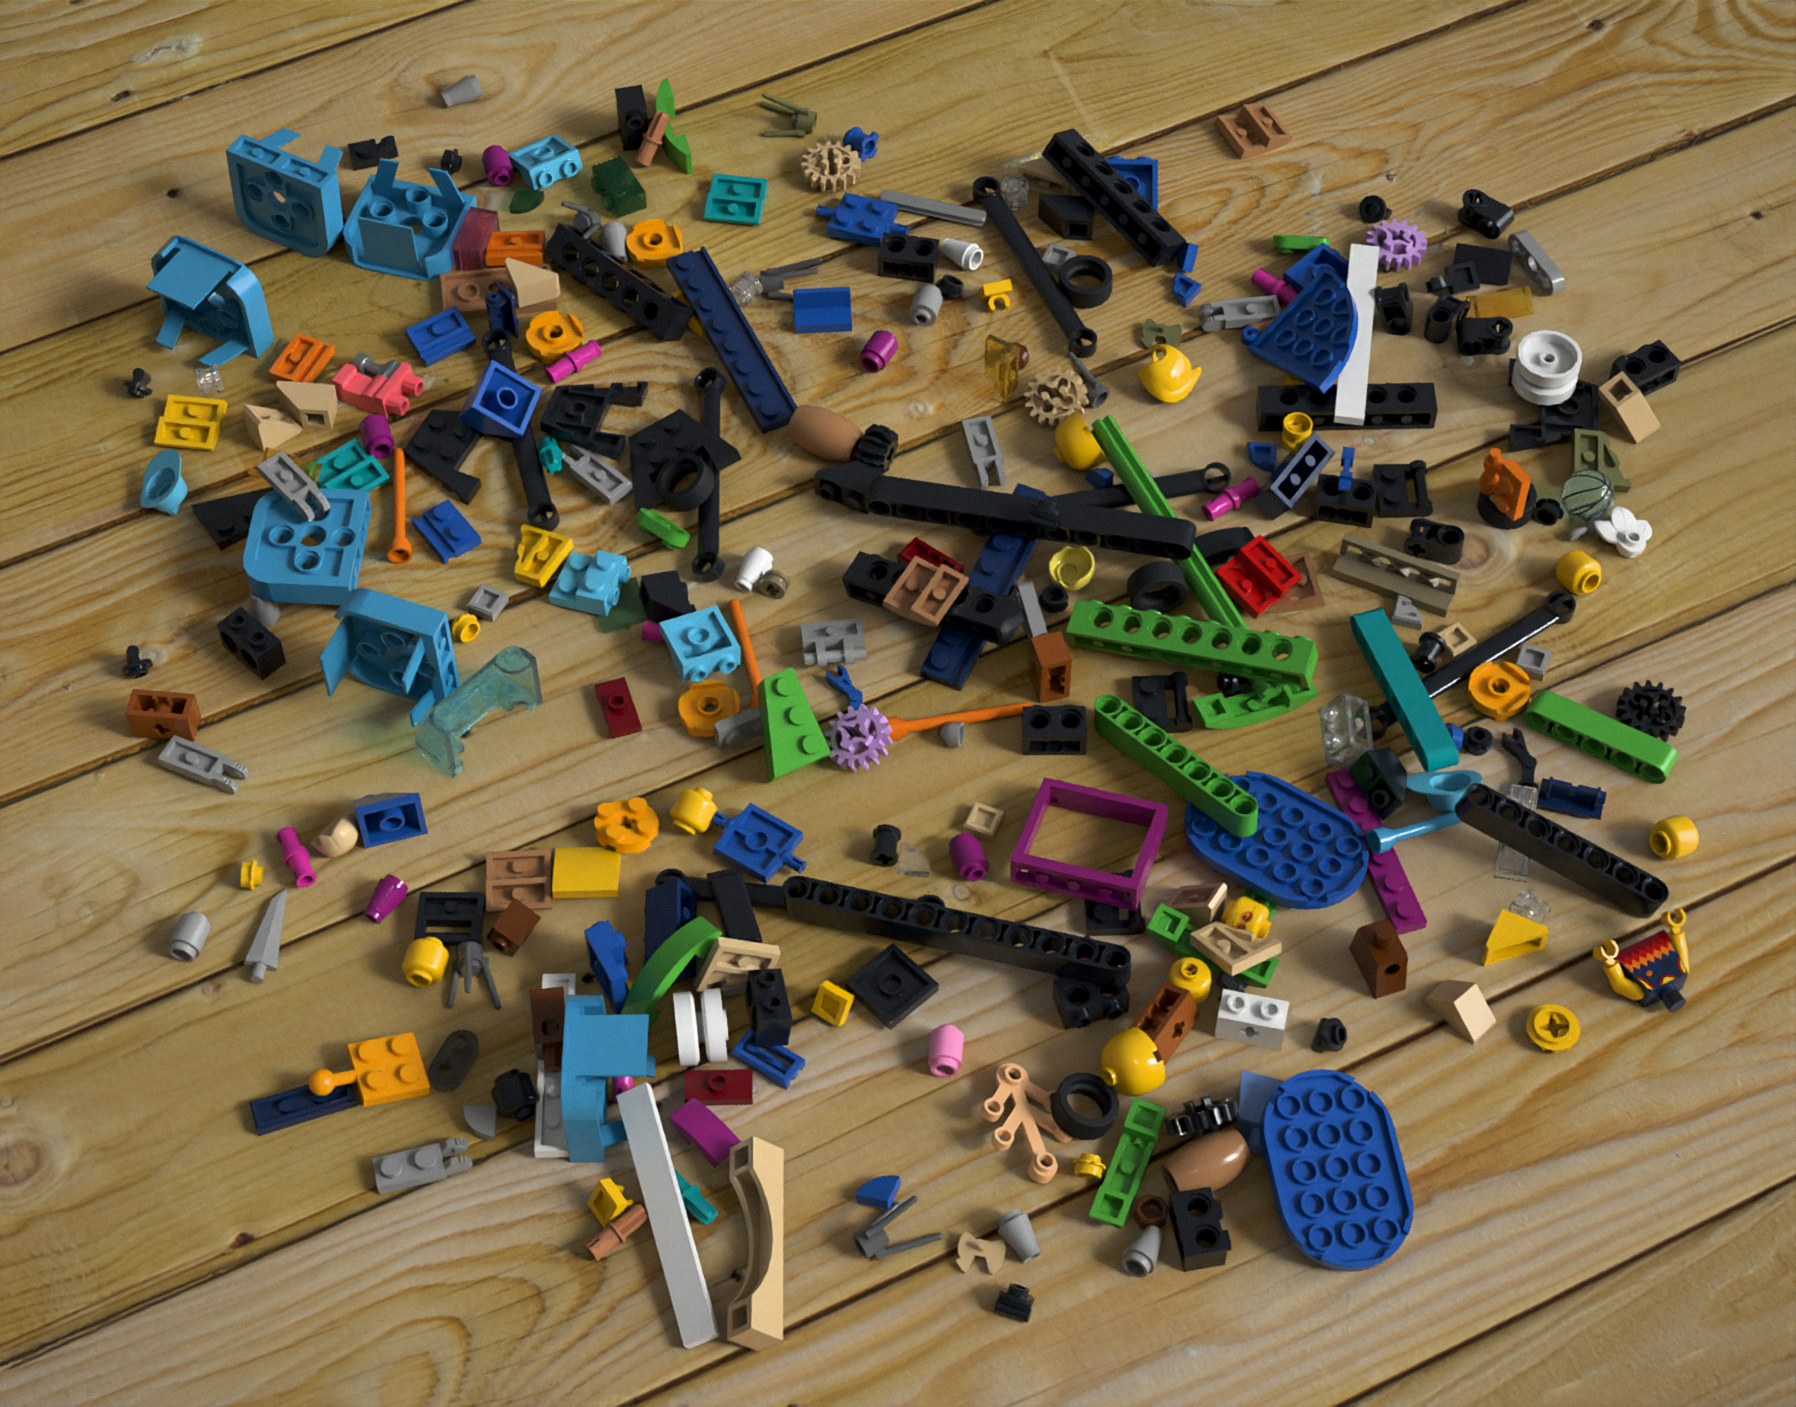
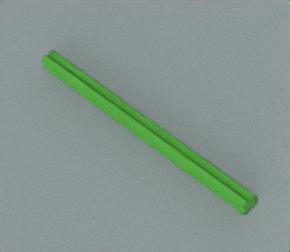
M1107 415L1103 420H1095L1091 425L1093 428L1091 433L1141 512L1178 518L1115 419L1111 415ZM1195 544L1193 545L1191 557L1188 559H1172L1174 564L1182 570L1186 583L1210 620L1217 621L1225 626L1243 625L1248 627ZM1250 649L1246 654H1253L1258 649ZM1247 677L1263 702H1268L1272 697L1278 698L1283 693L1282 688L1285 684Z

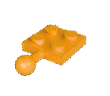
M414 1032L347 1044V1054L352 1070L332 1073L327 1069H317L312 1072L308 1079L309 1089L318 1096L328 1095L336 1086L356 1083L363 1108L425 1096L430 1093V1084Z

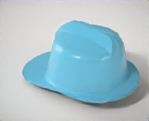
M163 450L149 462L144 473L140 496L142 507L147 509L155 508L170 515L178 513L180 503L187 495L188 487L180 475L181 456L176 450Z
M1470 770L1419 772L1407 777L1406 787L1413 792L1425 794L1429 804L1434 809L1444 813H1451L1455 811L1456 803L1467 788L1474 783H1482L1483 777L1480 773Z

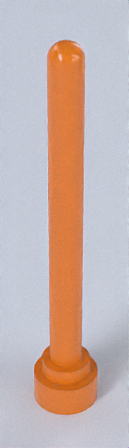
M396 448L393 451V538L387 545L388 559L397 564L406 563L412 557L411 543L405 538V454L402 448Z
M731 599L728 602V608L753 694L749 703L750 709L759 706L757 685L762 680L740 603L737 599Z
M1021 702L906 721L904 718H898V716L886 717L887 723L893 730L889 737L894 742L900 741L902 737H906L907 733L942 728L943 725L949 722L968 724L1022 715L1023 706H1032L1030 702Z

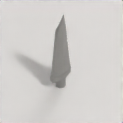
M287 887L271 899L248 954L245 956L244 964L253 967L250 980L257 984L263 982L266 971L275 972L277 970Z

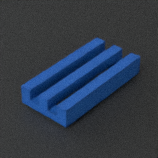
M750 1027L731 1050V1056L787 1090L790 1086V1081L794 1080L798 1076V1071L806 1066L805 1059L784 1046L764 1047L792 1064L791 1067L775 1059L773 1055L749 1043L750 1040L754 1041Z

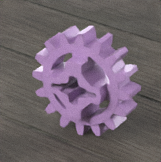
M1393 218L1390 224L1382 220L1381 227L1374 224L1372 231L1367 232L1365 245L1379 246L1378 266L1384 264L1386 271L1390 267H1394L1396 272H1399L1401 267L1409 271L1412 264L1419 266L1420 260L1425 258L1428 241L1424 239V231L1417 232L1418 225L1416 224L1411 227L1407 226V220H1404L1402 224L1398 223L1396 218Z
M860 704L858 711H855L851 705L848 706V713L845 715L840 711L837 712L839 720L837 722L830 720L829 724L833 729L824 733V736L828 739L827 745L832 753L829 757L834 763L837 762L841 769L845 770L849 767L852 772H856L860 765L865 771L869 770V763L872 761L879 765L878 756L880 754L887 756L888 752L884 747L893 743L889 737L893 730L887 723V718L883 713L880 714L874 706L868 710L864 704Z

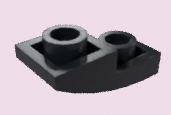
M1234 527L1200 535L1195 538L1194 544L1208 565L1226 564L1230 555H1237L1239 550L1255 537L1248 527Z

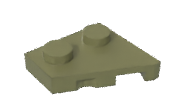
M1574 428L1571 433V477L1575 474L1597 477L1602 476L1599 473L1601 472L1603 476L1608 477H1605L1608 486L1610 479L1612 491L1614 489L1615 491L1628 493L1631 488V482L1623 477L1618 467L1620 462L1616 454L1610 449V443L1603 431ZM1574 477L1571 480V486L1579 487L1589 479H1592V477ZM1593 479L1582 487L1597 488L1604 483L1598 479ZM1604 485L1603 487H1601V488H1599V489L1607 490L1608 487H1607L1606 485Z

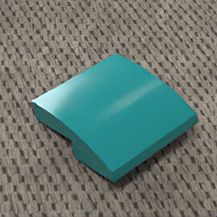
M713 174L710 193L707 194L704 220L759 226L767 196L768 179Z
M356 438L306 467V473L318 488L368 490L370 492L390 480V476L373 455L369 456Z

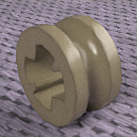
M768 570L765 572L759 588L766 596L773 599H781L790 585V580L780 571Z

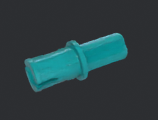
M545 436L540 439L538 444L540 450L539 460L547 468V473L554 474L555 471L562 469V452L553 437L550 441V437Z
M674 1168L685 1209L702 1225L712 1224L718 1215L717 1210L700 1194L699 1187L696 1185L691 1186Z

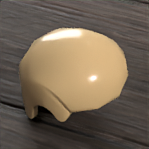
M347 811L344 812L345 816L343 818L337 817L310 843L327 857L343 856L354 847L357 841L360 827L357 819Z

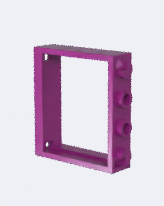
M1044 777L1010 860V882L1136 911L1167 828L1168 805ZM1048 805L1150 827L1131 878L1028 855Z

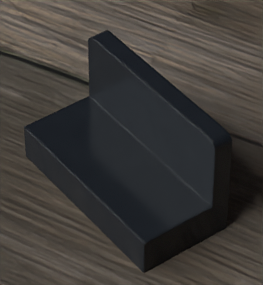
M1457 243L1453 265L1474 261L1480 282L1507 285L1513 251Z

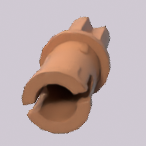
M658 110L655 112L647 132L642 134L644 139L634 160L646 166L651 165L659 144L662 145L663 143L661 139L670 121L668 114Z
M636 1204L614 1222L609 1220L607 1226L601 1232L583 1244L586 1251L596 1262L599 1261L600 1258L619 1243H626L625 1238L648 1221V1213L641 1205Z

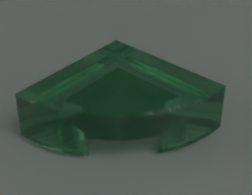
M517 187L509 206L510 213L521 214L536 209L545 199L544 191Z

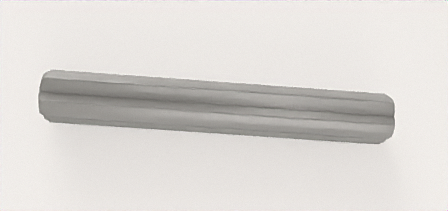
M886 189L882 190L879 200L897 204L899 210L977 227H984L987 220V212L983 210Z

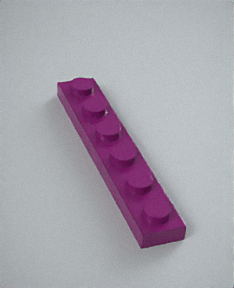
M1349 768L1326 773L1325 782L1338 810L1350 817L1364 834V841L1367 851H1369L1366 873L1384 913L1394 926L1397 935L1426 928V917L1393 846L1389 851L1380 854L1372 853L1368 847L1366 840L1367 831L1383 826L1379 815L1349 773Z

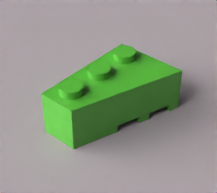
M793 667L763 679L757 685L761 725H763L764 754H766L768 771L767 783H770L819 762L832 753Z

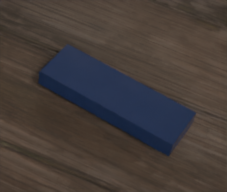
M352 1083L336 1086L331 1093L325 1096H318L312 1093L307 1084L249 1102L258 1136L358 1106Z

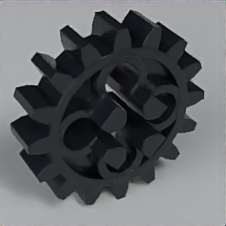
M1646 680L1645 686L1634 682L1632 689L1624 688L1623 694L1619 695L1615 717L1621 718L1620 722L1654 738L1660 737L1663 742H1667L1669 735L1676 737L1679 728H1682L1686 707L1681 705L1683 699L1681 696H1672L1673 688L1664 690L1662 689V682H1659L1655 687L1652 686L1650 680ZM1659 702L1658 708H1653L1654 703ZM1644 715L1648 716L1646 721H1642Z
M1203 1096L1200 1098L1201 1104L1194 1105L1193 1100L1183 1103L1185 1108L1183 1111L1173 1113L1164 1119L1168 1135H1183L1190 1132L1194 1138L1204 1135L1202 1129L1209 1128L1210 1132L1219 1131V1124L1221 1122L1232 1120L1231 1118L1237 1117L1240 1114L1235 1098L1230 1097L1211 1101L1210 1096Z

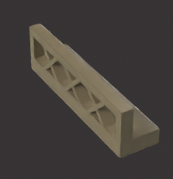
M1345 533L1342 539L1340 555L1332 568L1331 577L1394 600L1397 599L1398 594L1405 596L1412 601L1411 603L1416 608L1445 618L1456 596L1460 573ZM1349 546L1360 549L1362 554L1349 550ZM1379 557L1388 559L1392 564L1382 562ZM1408 567L1418 570L1420 574L1410 572ZM1439 577L1450 581V586L1440 583L1436 578Z

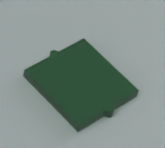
M636 577L630 578L626 584H622L619 590L618 602L615 606L611 607L607 617L596 614L603 634L622 628L630 629L631 626L643 623L645 620L650 621L638 596L640 587Z

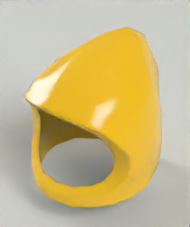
M1156 344L1152 347V363L1145 365L1138 371V378L1145 389L1157 399L1176 403L1189 394L1197 382L1202 369L1200 366L1191 369V363L1188 358L1173 346ZM1156 350H1161L1164 353L1163 358L1159 361L1156 357Z

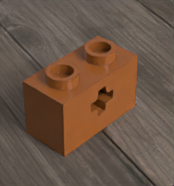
M1061 631L1042 633L1036 637H1031L1029 677L1039 703L1069 697L1072 659Z
M141 689L132 690L125 713L132 736L171 739L173 735L189 741L195 740L201 718L195 694Z
M1162 981L1130 1028L1138 1027L1149 1036L1158 1049L1152 1052L1156 1061L1163 1060L1164 1065H1166L1201 1014L1189 990Z

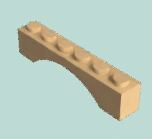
M752 1136L730 1148L729 1179L738 1195L744 1212L748 1230L749 1258L743 1285L736 1298L728 1306L727 1340L759 1352L783 1341L784 1149Z

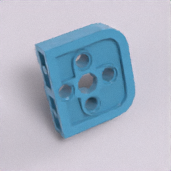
M282 128L260 141L242 134L226 149L234 207L238 217L250 231L262 238L314 258L323 257L343 236L344 225L342 215L345 211L341 209L336 172L343 151L326 144L318 164L278 149L300 137L299 133ZM274 192L284 197L285 201L281 203L276 198Z
M381 158L376 175L370 174L344 225L343 237L348 258L356 267L364 270L418 281L439 279V274L449 273L455 265L478 217L476 195L459 192L448 171L430 167L428 171L437 187L397 180L395 176L400 161ZM407 225H418L422 229L418 233L413 234V228Z
M180 235L172 236L151 258L154 278L145 287L160 295L166 317L156 339L157 344L173 350L183 325L224 343L197 360L198 363L211 369H216L242 352L258 359L275 341L261 284L253 272L244 264ZM214 291H217L221 295V297H219Z
M317 488L328 500L330 509L325 512L320 510L310 497L305 502L313 510L315 518L309 522L275 489L263 495L254 508L243 555V568L252 593L262 600L271 602L341 605L346 595L357 587L372 512L368 490ZM306 535H309L314 541L322 543L309 547L303 545L301 541Z
M366 588L352 589L346 595L334 616L338 620L342 617L344 618L319 658L328 696L331 697L348 670L353 677L368 686L417 701V705L409 713L412 727L419 723L432 706L448 711L461 686L447 613Z
M603 994L567 995L561 1070V1111L570 1163H605V1147L628 1140L622 1119L606 1124L609 1077L647 1076L655 1079L656 1058L647 1054L649 1014L606 1015Z

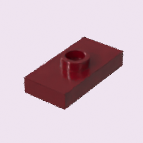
M917 537L897 555V562H903L907 565L910 564L916 555L938 568L944 564L961 574L964 572V565Z
M625 677L595 684V691L611 739L641 732V723Z
M752 1069L685 1071V1104L694 1097L705 1106L753 1105Z

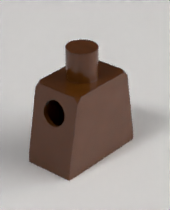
M1384 919L1358 928L1349 946V950L1374 999L1405 990L1408 956L1390 920Z
M564 987L529 990L537 1057L539 1060H544L545 1072L559 1073L562 1070L566 1006Z

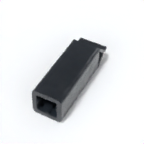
M735 867L707 873L710 893L724 938L762 943L760 930L739 868Z

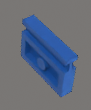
M456 306L405 330V336L419 358L421 357L426 368L476 344L475 335L471 333L468 324Z
M449 499L423 513L422 517L411 519L414 529L444 564L448 563V559L453 556L457 558L482 544L480 535Z

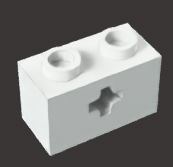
M1223 989L1215 1038L1281 1050L1289 1002Z

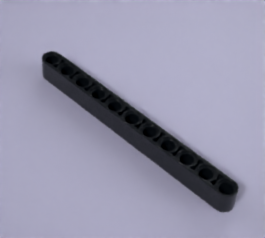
M882 475L876 476L873 479L866 505L870 512L880 516L1177 560H1185L1191 557L1197 531L1196 525L1185 519L1045 499L1057 503L1056 509L1061 511L1057 530L1053 532L1026 523V517L1030 511L1031 504L1038 503L1040 498Z
M805 876L789 877L782 885L786 912L795 918L1112 988L1123 987L1131 979V954L1127 948L1118 944ZM984 937H992L991 939H982ZM1016 944H1024L1023 946H1014ZM1048 951H1056V953H1046V952H1048ZM1080 958H1088V960H1085V961L1079 960V959H1080ZM1120 965L1121 967L1113 968L1111 966Z

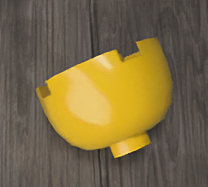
M1078 410L1059 423L1054 434L1057 446L1052 450L1060 464L1067 462L1072 469L1086 471L1107 461Z
M1138 1027L1126 1028L1114 1035L1106 1042L1101 1053L1102 1079L1108 1086H1112L1116 1091L1126 1096L1139 1097L1162 1086L1166 1078L1163 1060L1157 1062L1152 1053L1158 1050L1154 1042Z

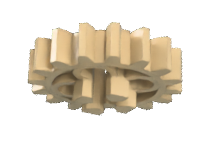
M827 141L826 146L816 143L815 150L808 148L807 155L802 156L801 173L804 175V181H811L812 188H816L818 185L821 186V192L831 188V191L835 193L837 187L846 190L847 183L854 185L855 178H860L861 158H858V152H851V145L841 147V141H838L836 145H831V142ZM829 157L833 158V171L835 173L833 176L829 175Z
M1061 366L1057 367L1055 373L1046 368V375L1043 377L1037 373L1035 375L1037 382L1028 383L1031 392L1024 393L1028 401L1025 403V407L1030 412V417L1033 421L1038 420L1042 428L1049 423L1051 429L1055 430L1057 424L1077 410L1080 414L1084 415L1085 411L1081 405L1088 404L1089 402L1085 395L1088 393L1085 384H1082L1081 377L1079 375L1074 377L1072 369H1068L1064 374ZM1043 390H1048V391H1050V393H1051L1053 399L1051 400V398H1050V396H1049V394H1048L1047 392H1045V391L1042 392V391H1043ZM1060 396L1062 397L1064 403L1070 406H1064L1060 400Z

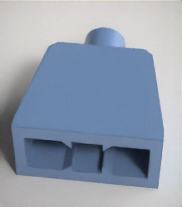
M1242 1070L1238 1093V1110L1240 1114L1237 1116L1236 1130L1243 1137L1248 1138L1247 1145L1251 1154L1263 1156L1260 1140L1262 1113L1269 1098L1285 1081Z

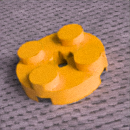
M648 219L637 223L633 227V232L630 235L628 233L626 237L629 257L637 263L638 268L643 270L666 266V259L681 254L683 249L682 234L679 228L672 224V227L666 225L664 220ZM656 241L658 245H651V242Z
M559 311L541 313L531 320L530 328L528 331L526 330V341L529 350L536 357L541 358V361L545 364H553L562 359L569 350L573 352L583 346V326L580 320L568 313V316L559 315ZM553 333L557 336L561 335L558 338H550V335Z
M1493 661L1480 664L1471 673L1466 696L1481 713L1491 716L1495 721L1501 722L1507 720L1508 717L1519 714L1526 708L1531 694L1530 680L1528 675L1513 663L1503 661L1502 665H1492ZM1493 686L1496 688L1505 687L1504 693L1495 692Z
M706 679L693 683L689 686L690 690L684 696L682 693L678 701L680 721L687 729L688 734L693 737H715L714 724L716 722L741 713V701L737 691L734 688L732 691L725 686V682L715 679ZM708 704H712L713 708H717L713 712L703 711Z
M640 797L602 803L597 808V815L594 820V834L602 846L606 848V844L616 847V852L632 854L641 852L650 847L651 840L658 836V816L652 808L647 806V801ZM624 824L631 825V828L626 829Z

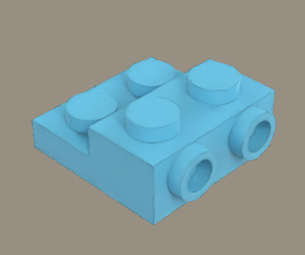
M555 133L508 153L512 166L521 172L523 182L534 190L545 189L551 186L554 181L570 178L583 169L578 149Z
M600 550L597 551L595 557L571 552L549 594L550 604L607 617L611 607L615 606L618 602L623 583L626 584L630 577L631 568L627 565L626 556Z
M717 605L659 622V631L671 651V661L683 682L692 680V682L698 683L705 680L708 674L717 671L727 674L735 670L737 665H740L741 648Z

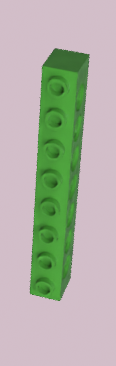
M1076 599L1066 630L1072 646L1303 688L1310 687L1319 656L1315 641H1311L1304 636H1295L1293 638L1282 636L1278 632L1271 630L1264 632L1254 631L1243 625L1231 627L1221 625L1214 620L1202 622L1192 620L1185 615L1168 616L1152 609L1145 611L1134 610L1127 605H1106L1095 599H1088L1087 601ZM1109 622L1106 627L1099 628L1101 624ZM1132 628H1139L1133 633H1128ZM1162 633H1168L1163 638H1157ZM1192 638H1198L1194 643H1186ZM1222 643L1228 644L1226 647L1222 649L1216 648L1218 645ZM1250 649H1258L1253 654H1246ZM1281 654H1288L1284 659H1276Z

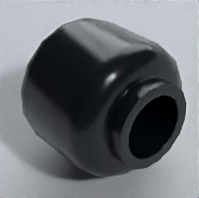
M513 1069L501 1074L494 1080L495 1085L491 1090V1096L503 1118H516L517 1122H522L536 1114L534 1108L540 1100V1094L529 1073Z

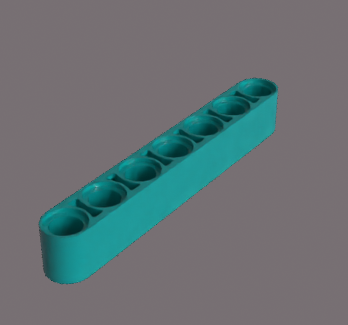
M1380 607L1351 615L1350 623L1353 635L1424 771L1429 773L1457 765L1459 763V756L1456 745L1384 610Z

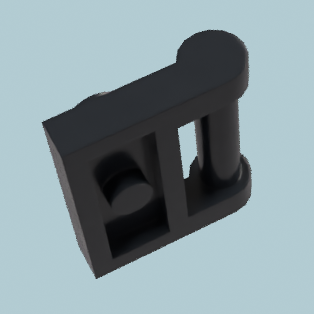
M1415 460L1410 464H1373V481L1379 482L1376 497L1378 518L1427 517L1433 513L1432 502L1428 499L1425 479L1427 466L1425 461ZM1405 478L1414 479L1416 503H1409Z
M1177 671L1171 675L1132 676L1134 709L1166 733L1189 732L1193 728L1192 717L1188 714L1186 687L1189 684L1188 675L1185 672ZM1165 690H1174L1175 718H1167Z
M1134 869L1126 870L1123 873L1110 874L1131 878ZM1084 899L1087 936L1138 935L1146 931V921L1141 913V901H1139L1136 911L1128 910L1129 918L1127 920H1119V907Z
M420 892L414 940L430 936L439 939L444 946H458L463 942H476L482 946L486 906L485 893ZM428 927H471V933L427 932Z

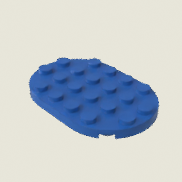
M1246 771V775L1228 777L1227 773L1223 774L1253 796L1258 802L1257 831L1249 837L1233 835L1188 801L1185 811L1184 831L1186 840L1194 854L1203 863L1217 872L1285 908L1310 910L1335 905L1351 896L1365 878L1369 851H1367L1364 841V834L1358 825L1343 812L1278 777L1253 771Z
M1310 1070L1294 1075L1282 1083L1269 1098L1261 1117V1146L1279 1220L1292 1243L1314 1262L1338 1271L1356 1272L1368 1270L1388 1260L1399 1249L1410 1231L1413 1220V1199L1395 1127L1381 1099L1373 1091L1370 1093L1363 1086L1356 1083L1354 1077L1333 1070Z

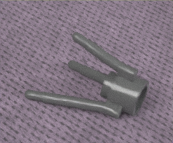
M566 201L561 202L563 207L578 211L573 219V226L584 232L582 236L584 240L597 230H601L602 224H600L601 220L597 212L588 210L585 204L578 205Z
M822 258L808 259L760 271L761 292L769 293V299L779 298L793 301L792 294L779 292V289H784V279L817 274L819 272L817 268L792 270L821 263Z
M1068 352V357L1086 378L1082 384H1085L1088 393L1085 395L1089 402L1081 406L1083 408L1089 404L1093 408L1101 406L1108 398L1109 390L1095 379L1073 352Z
M463 942L456 947V960L452 962L453 972L448 992L447 1007L451 1008L453 1006L460 973L464 975V991L468 994L471 992L472 976L477 975L482 970L494 1006L497 1010L501 1009L499 996L489 969V958L483 956L482 946L476 942Z
M912 1196L901 1205L899 1202L893 1203L889 1210L886 1209L869 1225L855 1233L853 1240L865 1259L874 1255L876 1260L880 1261L888 1255L941 1240L943 1235L936 1233L885 1248L884 1244L888 1243L889 1239L883 1228L917 1202V1197Z

